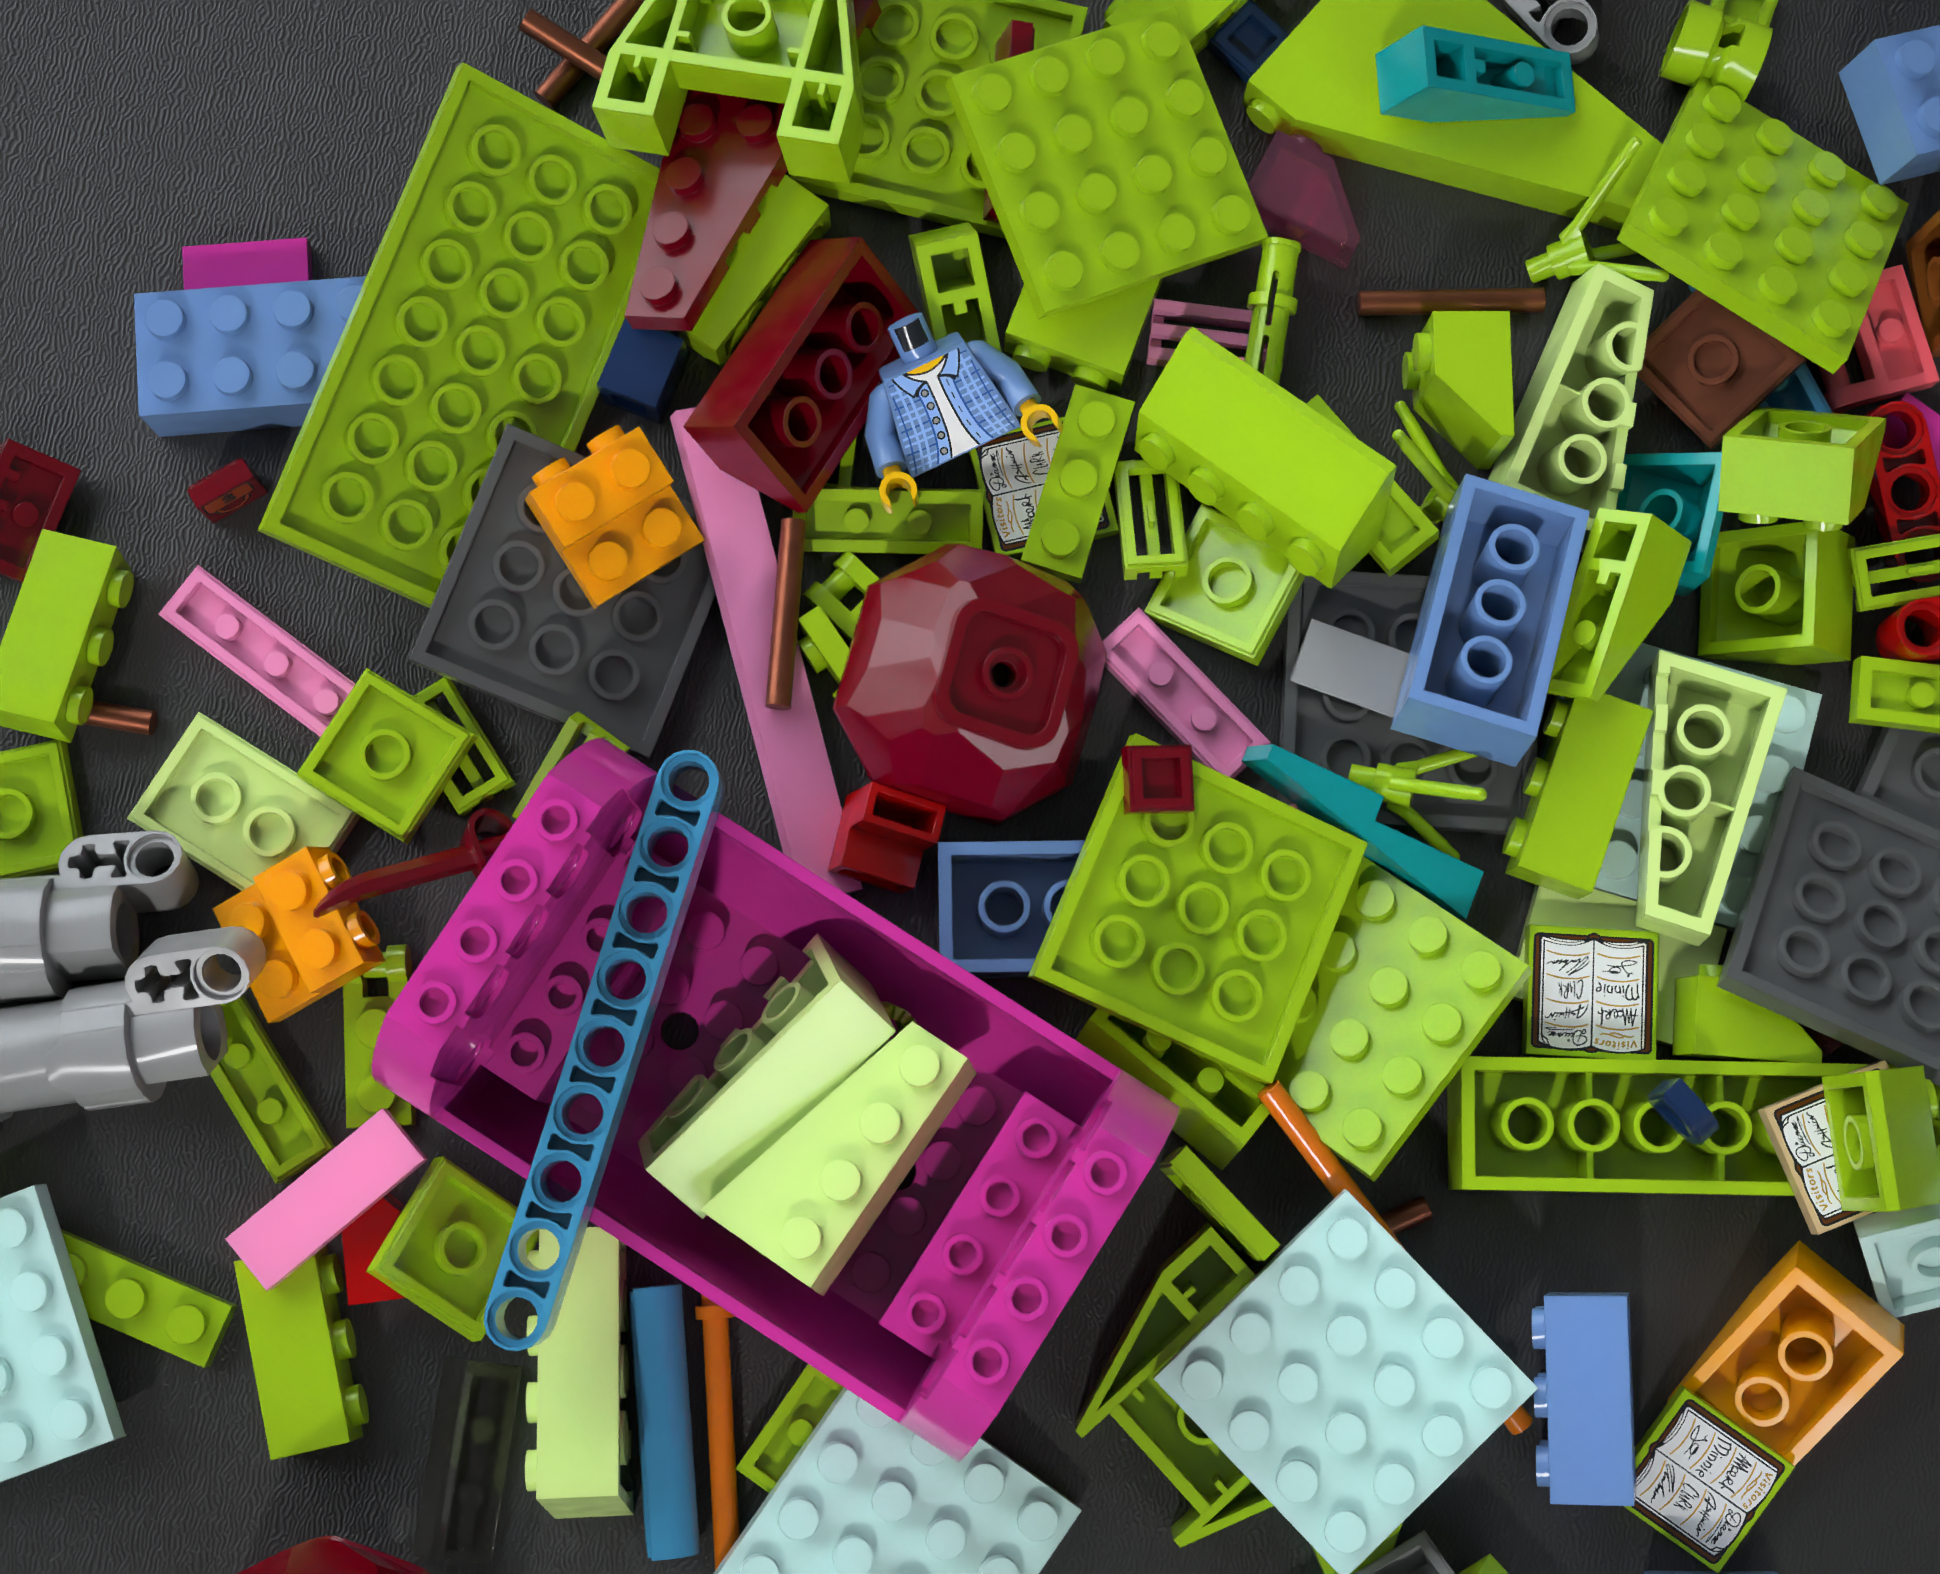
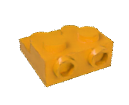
M618 424L601 433L586 444L592 455L570 467L565 457L549 464L532 476L537 488L530 491L525 499L594 609L705 540L670 486L674 480L639 426L625 434Z
M306 846L253 877L255 884L212 908L221 928L236 926L249 929L262 940L266 948L264 968L250 987L268 1023L281 1022L386 961L378 946L380 943L379 930L373 919L359 908L357 902L334 910L319 918L313 916V910L320 900L337 885L351 878L349 869L344 861L336 853L332 852L330 847Z

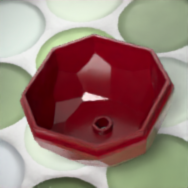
M946 544L867 586L833 710L871 782L946 805V812L996 827L1072 784L1096 706L1107 652L1086 601L1067 581L1007 555L962 544ZM996 664L1002 665L1008 672L1009 680L1005 687H1000L993 681L992 669Z

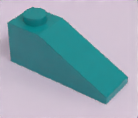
M1422 25L1375 54L1380 113L1382 115L1432 123L1568 117L1576 112L1571 59L1568 52Z

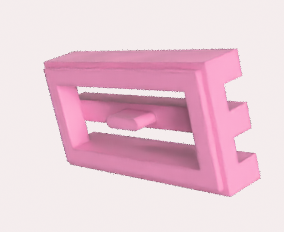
M1154 299L1146 364L1165 367L1175 349L1162 348V339L1180 342L1184 334L1192 328L1164 324V320L1249 330L1252 311ZM1269 313L1267 326L1272 323L1273 313ZM1196 328L1222 347L1244 350L1247 348L1249 334ZM1268 343L1263 348L1260 373L1264 374Z

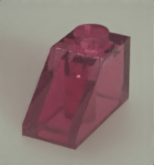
M1277 130L1248 184L1266 230L1282 238L1301 243V248L1346 270L1360 242V236L1334 159L1324 154L1322 147L1314 140L1299 134L1289 136Z

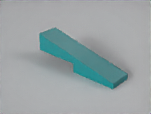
M1274 744L1247 747L1242 762L1291 802L1296 803L1306 814L1368 842L1364 857L1458 919L1467 918L1484 871L1375 821L1384 796Z

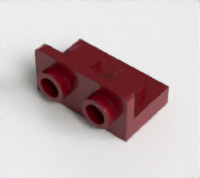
M9 438L0 444V575L23 584L42 529L56 531L81 470Z

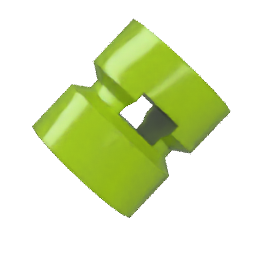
M1689 0L1666 48L1659 76L1688 87H1692L1699 78L1705 76L1711 80L1713 87L1717 85L1725 86L1733 90L1740 100L1745 101L1767 54L1773 28L1743 17L1728 23L1725 22L1723 10L1695 0Z

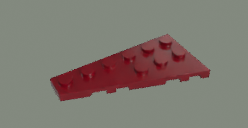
M853 0L857 40L865 27L872 29L881 15L882 10L877 0ZM688 89L669 156L663 155L624 315L633 329L693 330L729 270L726 264L728 256L742 233L750 234L761 214L758 206L771 185L779 186L788 171L776 136L785 104Z

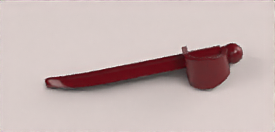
M482 808L474 812L469 818L460 839L459 847L353 876L328 892L313 910V916L319 918L334 910L368 898L472 871L474 876L478 878L513 826V823L507 816L497 810ZM485 831L492 832L497 836L478 840L476 833Z

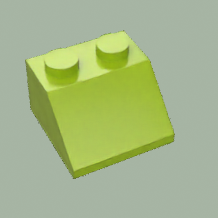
M1433 311L1422 332L1415 333L1411 352L1404 353L1402 362L1404 390H1413V410L1476 469H1490L1515 436L1510 311Z
M1758 406L1723 435L1718 511L1739 513V520L1752 524L1774 523L1778 518L1803 520V527L1816 531H1835L1841 529L1843 525H1849L1865 508L1885 433L1886 418Z
M1803 522L1719 532L1710 576L1701 584L1698 656L1709 659L1781 665L1851 661L1853 611L1851 574L1853 572L1851 562L1848 561L1847 549L1855 548V537L1841 530H1810L1803 527Z
M1924 1066L1822 1077L1842 1211L1891 1212L1940 1203V1147L1936 1146L1932 1119H1935L1938 1113V1099L1933 1083L1929 1079H1925Z

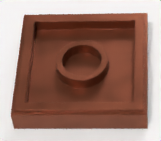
M1696 290L1647 337L1642 370L1637 372V376L1713 450L1723 441V435L1760 406L1807 360L1803 355Z

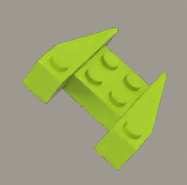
M645 0L609 50L592 104L593 111L609 147L669 156L688 89L785 104L776 136L789 175L846 184L851 183L865 131L853 0Z
M1208 1222L1159 1266L1075 1420V1431L1083 1438L1110 1414L1190 1502L1192 1507L1171 1526L1173 1540L1180 1548L1274 1506L1153 1379V1375L1255 1276L1252 1270Z

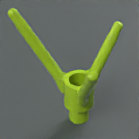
M1633 136L1630 138L1574 220L1559 234L1560 240L1547 245V252L1525 260L1529 277L1533 283L1554 275L1558 280L1569 276L1583 275L1598 263L1633 280L1666 282L1669 279V272L1665 269L1600 262L1634 255L1637 252L1623 243L1592 248L1583 232L1642 145L1639 137Z
M1398 401L1395 403L1394 409L1411 439L1403 430L1397 429L1392 434L1393 440L1432 486L1423 504L1418 507L1432 523L1437 524L1440 520L1444 522L1447 508L1459 485L1445 468L1406 403Z
M1457 749L1419 760L1396 763V765L1379 762L1377 768L1352 763L1348 780L1384 796L1382 802L1387 803V808L1404 819L1433 848L1458 860L1460 859V854L1411 807L1413 794L1483 801L1487 797V791L1484 788L1417 779L1419 774L1478 757L1477 755Z

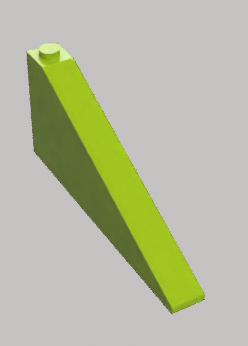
M1320 0L1247 82L1242 105L1246 108V113L1250 120L1262 131L1268 134L1276 132L1288 143L1573 219L1630 138L1637 136L1641 139L1642 145L1589 221V223L1621 231L1662 146V143L1574 71H1572L1576 112L1568 117L1430 123L1382 115L1380 113L1375 54L1422 25L1544 48L1487 0Z

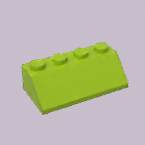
M1192 327L1184 334L1138 414L1134 451L1139 453L1150 467L1158 471H1164L1187 487L1198 501L1208 506H1214L1238 523L1240 528L1249 537L1257 541H1263L1286 557L1292 566L1303 575L1313 576L1322 584L1332 589L1378 544L1397 465L1196 328Z

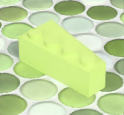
M1600 263L1596 264L1572 283L1515 415V436L1497 458L1488 480L1590 511L1581 548L1582 553L1589 538L1598 508L1616 510L1618 494L1624 489L1627 465L1623 464L1628 430L1634 424L1637 403H1633L1637 372L1642 370L1654 296L1653 289Z
M1659 649L1649 668L1647 708L1653 710V714L1646 732L1636 908L1637 927L1696 946H1700L1710 936L1787 693L1786 688Z
M818 933L802 950L811 960L793 981L789 983L784 977L780 976L763 995L768 1004L757 1023L751 1029L745 1028L740 1030L735 1028L720 1045L721 1049L714 1060L715 1072L709 1079L702 1074L695 1075L638 1141L645 1170L702 1219L706 1214L700 1209L838 1088L860 1066L882 1049L896 1032L871 982Z
M912 1021L700 1210L808 1287L824 1296L977 1074L967 1057Z
M600 1227L586 1228L562 1307L552 1333L541 1344L527 1348L529 1356H538L537 1382H528L526 1387L528 1423H537V1449L526 1451L525 1483L527 1491H536V1500L555 1519L634 1515L633 1491H625L620 1484V1465H627L628 1460L632 1458V1430H629L627 1411H620V1398H627L630 1390L628 1349L626 1344H620V1332H627L629 1327L626 1244ZM540 1229L539 1250H530L528 1253V1260L539 1269L550 1268L559 1257L560 1246L558 1239L552 1232ZM538 1315L528 1316L527 1337L534 1331Z

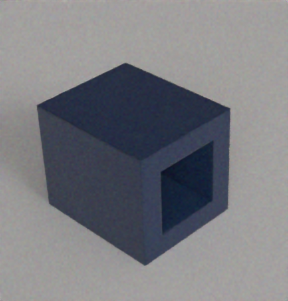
M625 318L597 382V388L603 402L661 425L689 360L684 339L679 338V331L633 329Z

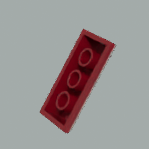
M862 237L810 240L683 427L720 470L798 513H807L866 422L870 393L882 383L878 370L884 365L901 358L888 332V327L906 316L919 312Z

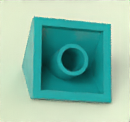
M1722 452L1624 455L1623 464L1627 465L1624 489L1618 494L1616 510L1653 514L1692 542L1675 595L1686 597L1710 576L1724 513L1723 511H1718Z

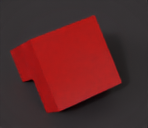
M871 782L850 793L845 799L828 872L898 894L914 889L923 851L938 844L947 806L875 782Z

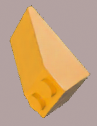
M1799 1240L1755 1286L1671 1393L1667 1403L1682 1384L1777 1451L1795 1466L1904 1355L1905 1325Z

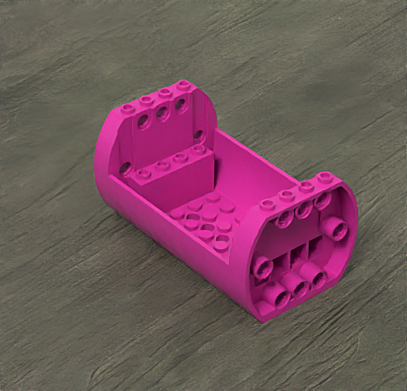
M595 738L587 741L563 758L548 772L387 1012L373 1052L372 1076L376 1082L526 1180L658 774L604 738ZM674 784L673 792L676 798L690 802L697 800L696 797ZM718 813L589 1221L959 1462L974 1447L1003 1407L1152 1168L1174 1126L1180 1106L1105 1060L729 818ZM672 833L661 837L653 848L654 862L662 867L678 865L688 853L687 838L680 834ZM656 898L641 901L636 905L632 914V923L635 930L640 933L657 931L667 919V907L664 901ZM817 933L871 982L880 1001L893 1003L908 1011L912 1018L916 1020L917 1025L967 1057L977 1073L915 1162L916 1176L913 1183L908 1188L895 1191L824 1296L808 1287L767 1257L758 1253L759 1251L708 1215L703 1219L645 1170L638 1145L641 1137L695 1075L702 1074L709 1079L715 1072L714 1060L721 1049L720 1045L735 1028L740 1030L745 1028L751 1029L757 1023L768 1004L763 995L776 980L782 976L791 983L811 960L802 950ZM628 963L615 971L611 980V988L613 994L618 999H632L642 992L646 983L643 967L639 964ZM678 1013L691 1015L696 1019L699 1026V1035L696 1042L684 1050L670 1048L663 1038V1027L666 1021ZM891 1018L890 1020L896 1032L890 1037L889 1041H891L898 1034L897 1024ZM605 1029L596 1034L590 1045V1054L593 1061L601 1067L614 1065L624 1053L625 1043L623 1036L617 1029ZM587 1094L579 1097L569 1109L570 1124L580 1134L593 1132L599 1127L603 1119L602 1105L593 1095ZM568 1161L554 1166L548 1175L547 1181L549 1192L552 1196L561 1202L569 1201L575 1197L581 1188L582 1179L580 1171L574 1164Z

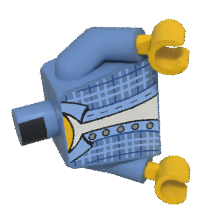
M922 313L906 316L888 327V332L901 358L884 365L878 370L882 383L870 393L864 435L876 475L883 479L879 492L881 504L886 512L893 514L888 498L889 493L893 489L900 487L907 489L911 493L913 506L916 507L919 497L914 477L1016 428L1021 427L1028 441L1036 447H1042L1033 434V426L1038 420L1042 418L1051 419L1060 434L1062 433L1063 424L1059 416L1050 406L1040 404L1041 396L1018 362L985 341L975 340L965 343L958 332L951 333L935 341ZM1016 416H1022L1021 426ZM906 468L908 469L910 475L907 474V473H904V471L906 470Z

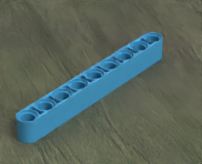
M682 750L673 753L663 762L655 780L485 1308L484 1326L486 1333L495 1345L505 1350L520 1351L541 1344L552 1333L562 1307L723 801L724 784L721 775L712 760L699 751ZM694 769L706 773L709 776V787L702 797L690 802L682 801L674 796V783L677 777L684 771ZM672 833L680 834L687 838L688 853L678 865L662 867L654 862L653 848L661 837ZM649 898L664 901L667 907V919L663 926L651 933H640L635 930L632 923V914L636 905ZM628 963L641 965L646 975V983L642 992L632 999H618L613 994L611 988V980L615 971ZM605 1029H617L623 1036L625 1043L623 1055L614 1065L607 1067L598 1066L590 1054V1045L594 1036ZM587 1094L593 1095L602 1105L603 1119L599 1127L593 1132L580 1134L570 1124L569 1109L579 1097ZM568 1161L574 1164L580 1171L582 1179L581 1188L571 1200L561 1202L555 1199L549 1192L547 1185L548 1175L558 1163ZM539 1229H546L552 1232L558 1239L560 1246L559 1257L555 1264L548 1269H539L532 1265L526 1254V1244L529 1237ZM516 1297L525 1298L530 1301L537 1311V1325L528 1337L514 1335L505 1324V1309L509 1302Z

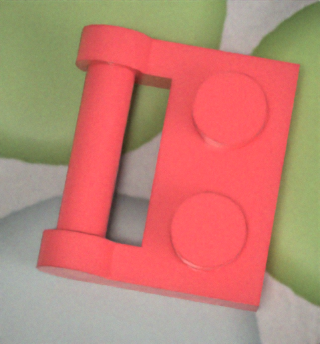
M1903 265L1883 269L1854 342L1865 381L1851 384L1845 364L1834 374L1818 365L1826 390L1823 396L1833 413L1840 414L1862 405L1901 396L1906 392L1912 393L1928 389L1940 381Z

